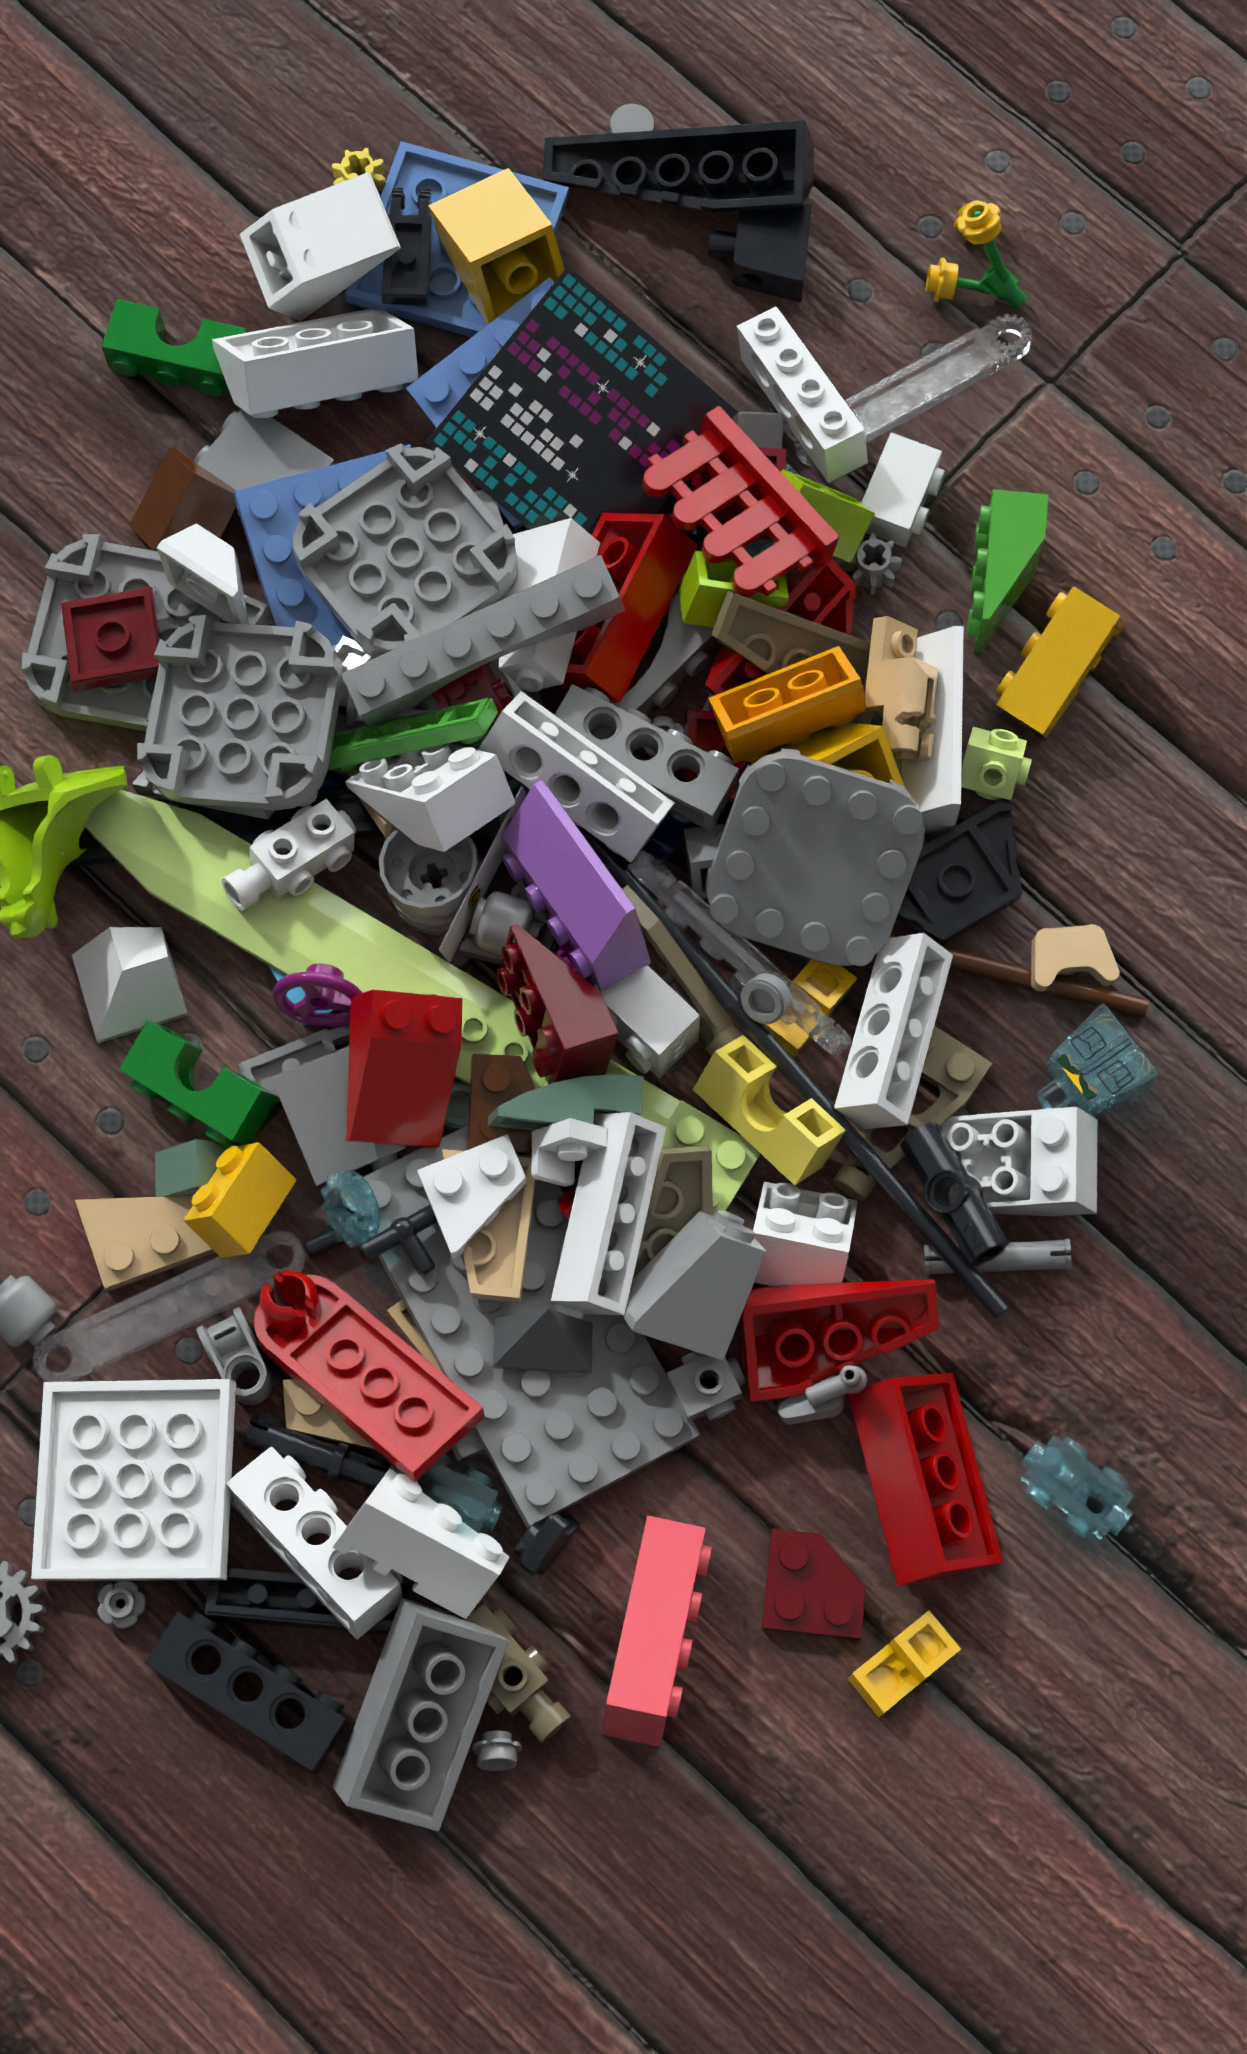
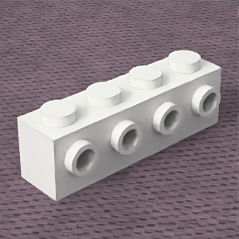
M631 1112L594 1114L593 1124L607 1128V1147L587 1153V1158L582 1162L551 1301L587 1315H625L666 1127Z

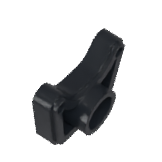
M551 1514L543 1525L535 1522L524 1534L514 1550V1554L520 1558V1567L532 1576L536 1574L542 1576L576 1533L581 1523L569 1514H562L561 1516Z

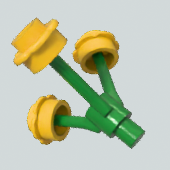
M977 200L964 205L957 212L959 218L954 222V229L959 230L966 241L973 244H981L992 266L981 280L977 281L959 278L958 264L948 263L945 258H941L938 265L930 264L925 290L926 292L934 293V302H938L939 298L952 300L955 288L975 290L986 295L993 293L999 300L1004 298L1014 309H1017L1027 299L1028 296L1017 286L1019 280L1005 267L993 240L1002 228L999 217L1001 211L997 205Z

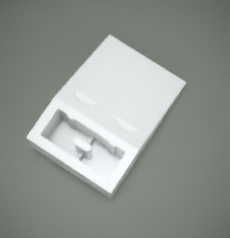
M369 173L274 208L240 233L268 308L300 322L401 249L373 178Z
M451 743L365 762L360 766L359 773L345 781L347 787L417 845L442 852L447 851L516 804L497 754Z
M1078 1107L952 1116L942 1125L944 1135L968 1175L976 1178L981 1184L983 1200L992 1214L1030 1216L1097 1214L1098 1120ZM955 1183L949 1191L948 1199L951 1205L957 1201L960 1195L958 1183Z

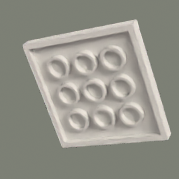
M231 1379L44 1382L31 1579L37 1581L227 1580L231 1500L227 1481L232 1478L236 1382Z

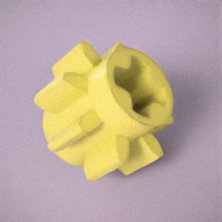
M365 148L363 151L354 152L345 150V157L341 164H332L333 176L336 178L333 182L334 185L369 173L377 190L383 191L386 183L385 177L382 176L385 173L383 159L373 161L369 155L368 148Z

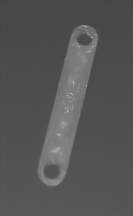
M1004 314L1003 318L998 316L995 321L992 320L990 324L983 328H976L844 400L865 429L866 443L1022 358L1031 347V328H1029L1028 322H1024V318L1021 317L1019 319L1017 315L1013 314V317H1009V314ZM1007 332L1020 336L1018 342L1014 341L1013 345L1008 343V346L1005 345V342L1001 344L1000 340L997 341V337ZM795 437V452L798 459L808 466L816 467Z
M641 850L628 865L629 869L642 884L668 906L665 909L667 916L684 929L690 926L702 937L699 943L708 954L719 961L725 958L736 968L737 972L734 975L743 986L755 976L763 973L773 974L783 980L791 993V1006L780 1019L788 1025L795 1022L823 1049L839 1057L852 1043L851 1037L846 1034L847 1032L844 1029H840L841 1026L839 1024L834 1026L835 1020L829 1018L822 1011H818L821 1007L744 937L723 928L720 923L715 921L711 915L710 906L682 880L676 882L675 876L672 875L670 870L666 869L665 865L659 867L660 861L658 859L655 860L653 855H649L648 852Z
M271 1232L269 1235L258 1240L250 1254L225 1258L216 1257L70 1325L65 1330L47 1336L35 1348L33 1355L34 1369L46 1382H73L259 1295L264 1283L274 1288L272 1276L275 1273L287 1270L301 1272L305 1263L303 1246L289 1232ZM278 1244H286L294 1252L292 1263L282 1269H274V1267L267 1263L269 1250ZM57 1347L69 1349L72 1355V1362L69 1364V1368L60 1373L49 1371L46 1367L48 1353Z

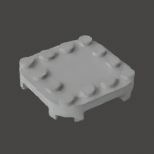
M401 443L386 450L387 459L318 507L315 508L310 502L298 514L299 522L293 534V550L296 563L303 577L356 642L375 657L494 604L512 587V584L518 577L515 538L508 525L502 526L452 467L451 457L438 447L435 451L422 447L403 448Z
M82 534L83 540L67 545L57 555L52 553L45 566L48 576L28 652H22V671L36 703L50 712L64 717L146 732L156 678L74 692L70 679L61 603L152 587L155 594L160 637L164 641L175 630L190 623L189 617L207 615L211 622L226 623V621L169 584L157 551L103 542L100 534Z
M207 615L189 617L190 623L175 630L166 641L160 639L154 656L159 661L145 742L137 743V760L142 765L148 780L157 791L170 800L196 805L284 810L312 804L317 798L318 790L322 786L328 771L343 685V677L341 675L343 673V665L339 654L330 641L318 632L312 624L297 620L295 627L211 622Z
M781 748V752L763 756L753 765H747L739 779V788L712 866L708 868L706 891L713 919L720 923L723 928L738 936L821 962L843 966L867 965L872 961L874 955L882 949L891 934L923 847L925 827L918 804L905 787L891 779L889 783L801 756L800 750Z

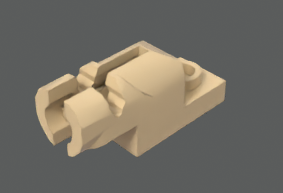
M889 616L873 618L865 688L866 709L883 716L882 726L892 753L894 752L895 760L907 762L927 761L932 758L934 735L927 733L926 730L936 722L934 705L938 668L915 658L918 629Z

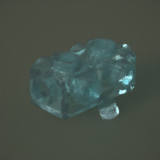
M1054 1435L1046 1446L1037 1440L1020 1463L1028 1469L1021 1478L1022 1481L1029 1485L1024 1491L1026 1495L1045 1509H1049L1052 1504L1056 1505L1069 1515L1064 1521L1065 1524L1087 1540H1089L1092 1534L1102 1539L1108 1531L1117 1536L1134 1513L1127 1508V1505L1135 1496L1126 1489L1129 1485L1128 1481L1109 1467L1105 1466L1103 1470H1100L1086 1459L1089 1455L1088 1451L1069 1437L1065 1436L1063 1440H1060ZM1091 1496L1100 1498L1104 1506L1103 1511L1098 1514L1091 1512L1086 1506L1087 1498Z
M442 1456L424 1473L429 1475L433 1482L430 1491L424 1494L438 1504L442 1503L452 1507L459 1513L462 1522L478 1534L483 1529L492 1533L504 1508V1505L496 1502L500 1492L491 1489L495 1479L471 1467H468L465 1475H462L447 1467L451 1459L450 1457ZM392 1464L390 1469H392L397 1474H404L400 1469H398L394 1464Z

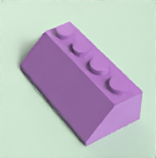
M541 780L535 783L502 834L508 852L502 859L513 880L517 882L523 879L528 886L524 888V891L534 910L538 914L545 911L550 919L547 920V925L560 946L568 943L573 951L569 955L578 973L584 979L591 976L600 991L651 963L637 912L545 782Z

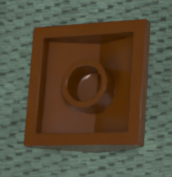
M170 447L129 526L153 551H157L156 547L162 540L196 523L222 540L238 511L234 499V491L236 490L175 448Z

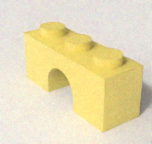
M742 1035L714 1052L693 1090L782 1175L796 1185L823 1168L846 1130L812 1098L788 1113L781 1110L773 1101L769 1090V1081L777 1066Z

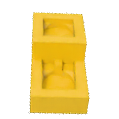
M811 959L790 985L791 1006L789 1010L778 1021L765 1025L787 1051L795 1057L855 984L857 977L841 965L828 964Z
M929 1610L854 1671L847 1679L879 1718L959 1652L961 1648Z

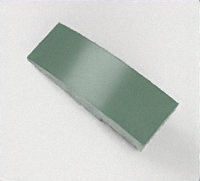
M611 1074L578 1077L551 1083L523 1093L498 1106L488 1116L487 1126L535 1131L569 1118L593 1124L594 1114L631 1112L641 1115L644 1076Z

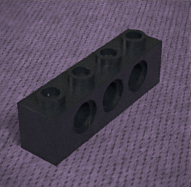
M194 1611L190 1618L177 1612L145 1661V1664L306 1768L318 1773L349 1724L347 1719L339 1715L345 1706L320 1690L315 1698L298 1689V1686L303 1679L280 1664H277L273 1671L265 1668L256 1662L261 1652L236 1637L231 1645L215 1636V1633L220 1626L197 1611ZM209 1648L217 1649L221 1655V1664L218 1670L210 1675H201L196 1666L199 1654ZM248 1675H258L263 1683L261 1695L252 1702H243L238 1695L240 1681ZM288 1702H300L305 1710L303 1722L294 1729H285L279 1720L280 1710Z

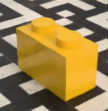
M259 1142L232 1146L220 1155L216 1162V1171L209 1182L194 1194L191 1201L193 1206L183 1220L221 1258L251 1253L297 1181Z

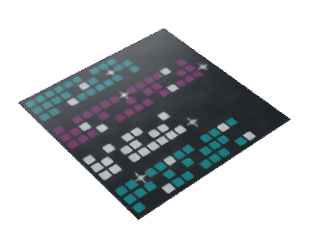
M568 265L427 439L426 443L434 450L438 447L450 456L451 464L529 529L572 518L592 535L602 513L655 514L670 496L671 492L662 497H651L644 492L642 481L644 473L648 469V458L656 453L662 459L684 446L683 438L692 430L699 436L705 414L720 406L731 419H733L738 411Z

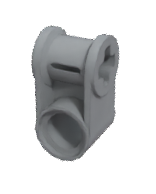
M241 1308L234 1309L233 1316L209 1328H205L203 1325L196 1328L214 1367H217L222 1379H231L237 1382V1378L243 1371L248 1369L259 1371V1381L254 1387L244 1390L236 1386V1401L243 1405L253 1406L266 1400L272 1391V1377L257 1347L259 1344Z

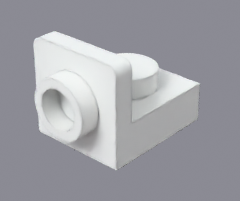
M569 1118L532 1131V1177L564 1187L574 1184L575 1161L584 1160L587 1158V1153L607 1147V1128Z

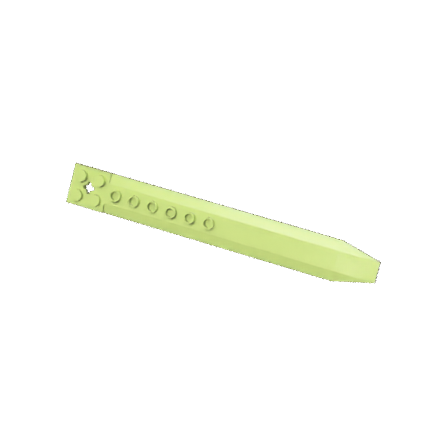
M124 790L108 796L92 809L85 829L149 894L286 975L306 972L308 966L323 963L339 968L344 974L343 979L356 985L363 993L375 989L463 998L461 1050L455 1078L470 1085L471 1057L473 1053L511 1055L522 1057L535 1089L548 1085L546 1077L540 1078L534 1068L532 1061V1051L534 1049L528 1036L522 1037L517 1029L514 1018V1010L516 1008L511 999L313 882L309 889L298 896H292L288 892L277 898L268 889L259 895L258 902L243 911L239 910L227 896L222 885V879L237 869L244 871L251 867V844L199 813ZM611 1059L605 1074L638 1076ZM644 1080L642 1112L639 1116L666 1127L662 1149L708 1146L712 1150L713 1216H715L717 1210L727 1211L761 1153L738 1133Z

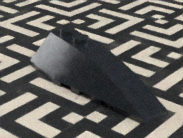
M805 120L545 138L544 181L562 186L710 212L804 207L813 187L814 143Z

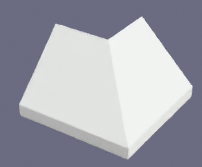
M197 523L159 543L156 548L171 586L228 623L249 624L240 567L232 546Z
M109 927L72 954L98 1043L140 1031L145 1026L147 1020L163 1024L188 1016L162 927Z

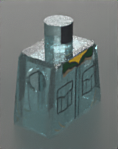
M1103 1003L1050 1055L1046 1068L1054 1080L1037 1091L1036 1095L1045 1109L1065 1108L1070 1103H1073L1075 1107L1094 1116L1148 1090L1154 1085L1160 1074L1105 1003Z

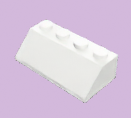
M366 309L212 339L215 355L234 404L254 418L273 417L278 414V409L288 407L296 409L316 408L320 406V401L332 398L340 401L356 400L362 397V392L376 389L380 392H395L403 389V384L414 382L418 379L414 328L385 310Z
M953 626L918 637L916 642L915 658L938 668L934 705L936 722L926 730L927 733L934 735L932 758L920 762L895 760L904 787L918 804L922 813L925 834H944L954 828L961 806L964 626Z

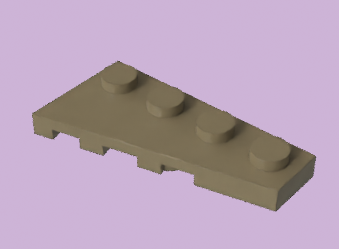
M727 591L711 634L714 638L766 674L840 646L861 678L865 695L870 642ZM867 710L858 714L850 723L870 725L874 712Z

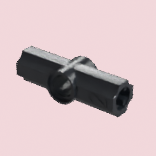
M930 1122L921 1127H916L905 1135L900 1147L925 1187L924 1196L927 1204L941 1214L970 1265L979 1266L1003 1253L1009 1241L983 1200L982 1186L976 1178L968 1175L938 1123ZM955 1183H958L960 1195L957 1201L951 1205L948 1199L949 1191Z

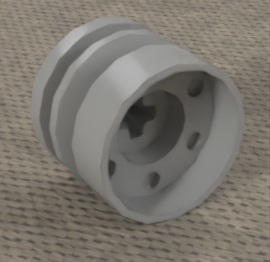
M396 828L385 840L379 856L380 877L401 919L414 930L434 936L447 934L482 865L476 846L469 835L447 851L442 852L417 845ZM436 879H441L442 886L433 889V881ZM488 888L483 896V899H487Z

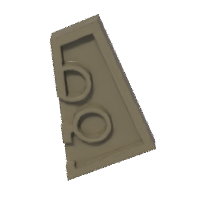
M708 1146L661 1149L633 1278L699 1211L713 1215L712 1150Z

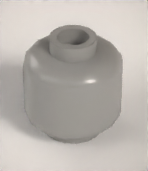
M495 891L488 896L487 900L479 899L469 934L475 935V943L480 950L502 956V947L506 946L511 925L518 924L537 940L542 922L533 920L535 910L528 900Z
M10 1275L0 1285V1337L10 1347L21 1346L27 1340L35 1347L55 1327L49 1319L55 1313L56 1303L30 1276H22L15 1279Z

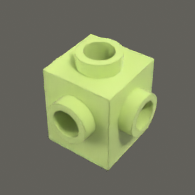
M973 727L962 764L961 787L974 790L979 796L986 799L998 800L1004 798L1011 800L1015 784L1025 786L1032 759L1023 757L1027 740L1019 739L1016 734L1004 729L989 731Z

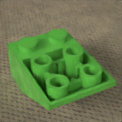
M993 489L989 506L981 505L979 524L976 525L974 552H977L971 578L970 594H973L972 609L969 610L967 636L975 637V654L982 653L1036 573L1046 535L1049 494Z

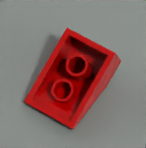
M375 989L351 997L346 1141L439 1148L461 1050L463 998Z

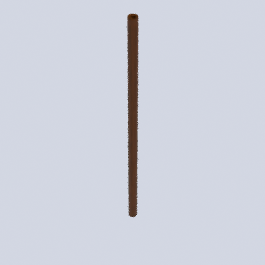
M651 871L646 872L643 885L648 890L710 906L708 898L693 900L690 881ZM891 933L889 938L899 937L900 935ZM943 947L953 955L950 968L1034 989L1031 985V969ZM1056 976L1049 988L1043 991L1143 1018L1146 1015L1149 999Z

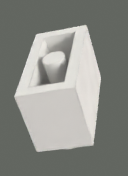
M890 433L861 502L875 512L866 533L870 535L874 533L876 537L886 541L893 540L895 544L905 548L912 533L921 534L929 514V509L923 507L928 494L937 495L945 475V470L939 468L942 451Z

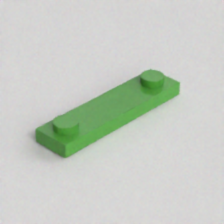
M486 698L381 722L371 727L363 726L334 733L328 770L338 769L339 772H345L358 767L363 762L457 741H460L462 744L474 743L487 734V730L498 714L497 708L492 698Z

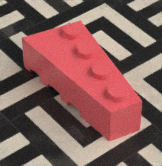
M647 1515L606 1702L602 1735L661 1747L667 1716L677 1718L683 1688L673 1686L677 1668L687 1670L693 1641L683 1638L686 1622H697L702 1593L693 1591L696 1574L706 1576L712 1547L703 1545L706 1529L704 1527Z

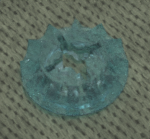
M342 1170L328 1176L327 1185L321 1189V1195L325 1199V1203L320 1207L321 1210L326 1212L328 1217L326 1227L334 1228L337 1241H345L350 1248L357 1247L359 1244L375 1236L378 1232L380 1213L376 1196L368 1182L355 1171ZM347 1208H349L351 1211H355V1214H351L349 1211H347Z

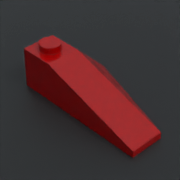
M934 1279L779 1285L751 1289L736 1327V1338L749 1400L753 1402L801 1395L805 1393L806 1388L840 1373L845 1366H855L882 1352L888 1354L938 1330L936 1282Z

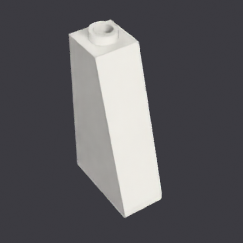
M572 518L513 534L515 538L518 577L500 600L597 557L600 542ZM577 631L543 640L499 658V669L513 679L518 687L528 692H537L544 688L561 685L564 683Z

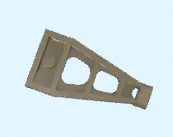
M626 885L622 890L636 909L644 940L654 947L664 961L667 973L665 975L660 974L650 965L648 966L700 1014L699 1036L704 1039L705 1050L712 1057L716 1050L739 1038L742 1034L732 1024L731 1018L706 986L660 919ZM676 979L692 1001L672 985Z
M936 1026L933 1028L921 1078L938 1088L940 1095L938 1100L923 1113L918 1115L910 1114L908 1125H903L908 1129V1133L916 1127H921L930 1122L938 1123L941 1128L950 1117L958 1113L967 1104L992 1066V1062ZM859 1126V1134L891 1170L907 1158L900 1147L904 1138L892 1151L885 1153L870 1143V1135L873 1129H863ZM849 1153L846 1164L842 1165L832 1182L850 1198L859 1202H865L877 1183L868 1172L866 1175L857 1169L864 1168Z

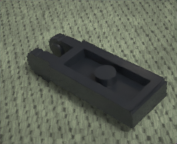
M393 187L391 212L387 215L401 249L384 260L381 293L383 304L428 305L433 229L432 216L429 205L432 204L431 189H420V194L418 195V215H403L406 204L404 189Z

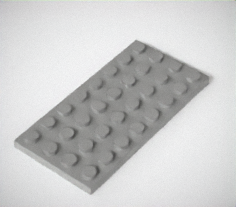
M468 1125L441 1138L439 1148L423 1147L343 1187V1194L368 1239L389 1228L395 1219L408 1217L430 1204L417 1170L444 1160L442 1149L466 1151ZM516 1154L517 1157L532 1158L530 1154ZM537 1180L521 1304L472 1299L463 1253L459 1257L452 1259L438 1222L417 1233V1236L435 1263V1269L428 1274L420 1276L400 1244L378 1256L442 1373L484 1407L485 1417L473 1429L527 1529L535 1522L541 1523L545 1521L551 1514L555 1515L691 1443L700 1436L693 1420L687 1421L677 1394L673 1391L664 1369L643 1334L633 1332L622 1315H587L551 1301L569 1221L559 1207L558 1197L563 1194L560 1186ZM550 1308L593 1323L591 1373L493 1368L495 1318Z

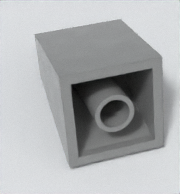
M717 1210L715 1216L699 1211L632 1279L625 1315H622L631 1330L724 1360L766 1253V1250L754 1238L755 1232L744 1227V1220L732 1213Z

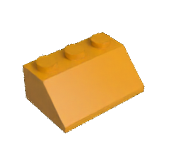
M840 646L708 698L725 745L735 764L741 761L750 762L758 760L765 756L769 750L786 743L797 744L803 742L813 732L828 726L838 727L846 725L854 720L856 715L867 711L861 678Z

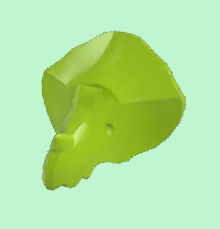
M46 755L34 760L33 772L36 782L26 784L15 789V777L12 769L6 765L0 766V922L9 930L11 936L27 939L38 936L45 928L53 929L57 926L58 916L53 900L57 882L65 867L86 850L79 847V838L92 809L108 796L128 786L125 766L102 767L63 774L59 760L53 755Z

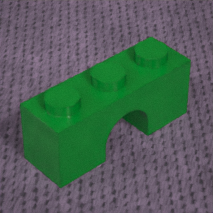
M116 299L101 345L108 367L125 376L141 374L154 377L160 383L168 386L184 384L197 387L201 392L211 396L231 395L215 355L212 339L247 333L245 328L203 319L197 336L191 342L182 346H171L163 342L166 328L159 308Z
M147 1020L119 1068L120 1071L133 1078L130 1087L155 1100L157 1095L162 1096L171 1102L167 1108L168 1111L189 1123H192L197 1118L208 1125L205 1131L206 1135L227 1147H230L233 1141L245 1145L251 1144L279 1096L245 1075L225 1067L222 1068L210 1087L198 1091L193 1081V1069L203 1049L169 1028Z

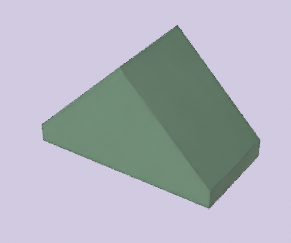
M195 1139L156 1152V1197L194 1195L203 1185L209 1182L217 1169L216 1162L218 1158L230 1147L217 1142Z

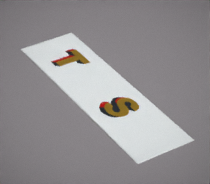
M521 786L515 798L516 804L510 808L439 948V951L449 963L474 916L479 899L483 898L502 861V857L507 851L502 834L527 796L523 786Z

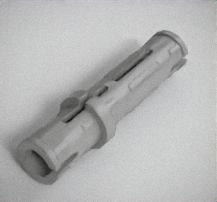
M1070 1239L1010 1242L1004 1249L1005 1251L991 1261L975 1266L979 1272L1071 1270V1255H1050L1070 1253ZM924 1245V1259L941 1258L931 1245ZM925 1261V1276L954 1273L945 1261Z

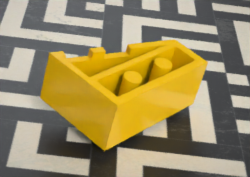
M1074 586L1068 595L1060 592L1046 614V616L1051 618L1042 635L1036 631L1032 634L1021 652V655L1026 659L1018 672L1015 674L1009 671L995 692L996 695L1001 697L996 704L999 709L1047 738L1078 694V688L1089 671H1094L1101 661L1102 657L1100 655L1112 636L1118 637L1125 627L1119 614Z

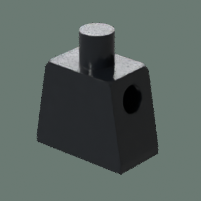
M805 204L804 207L739 211L737 233L710 230L708 257L733 260L732 283L738 287L801 302L812 204Z

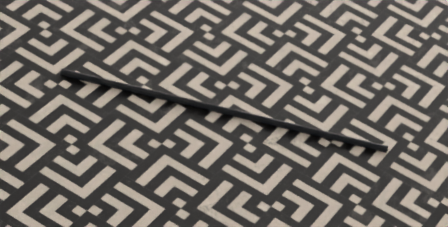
M576 825L617 884L622 889L628 885L660 919L709 990L766 1056L777 1066L778 1070L804 1100L808 1101L812 1098L846 1130L840 1139L843 1145L991 1316L997 1319L1010 1306L977 1268L970 1265L964 1253L846 1117L834 1108L833 1102L767 1026L754 1021L746 1014L741 1004V996L616 853L609 850L605 843L583 827Z

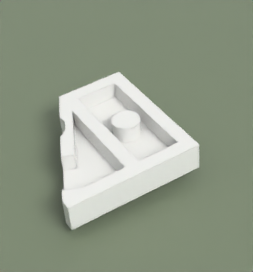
M508 1134L417 1170L452 1259L459 1257L466 1250L465 1245L483 1226L486 1228L499 1214L500 1207L506 1201L512 1200L527 1183L526 1176Z

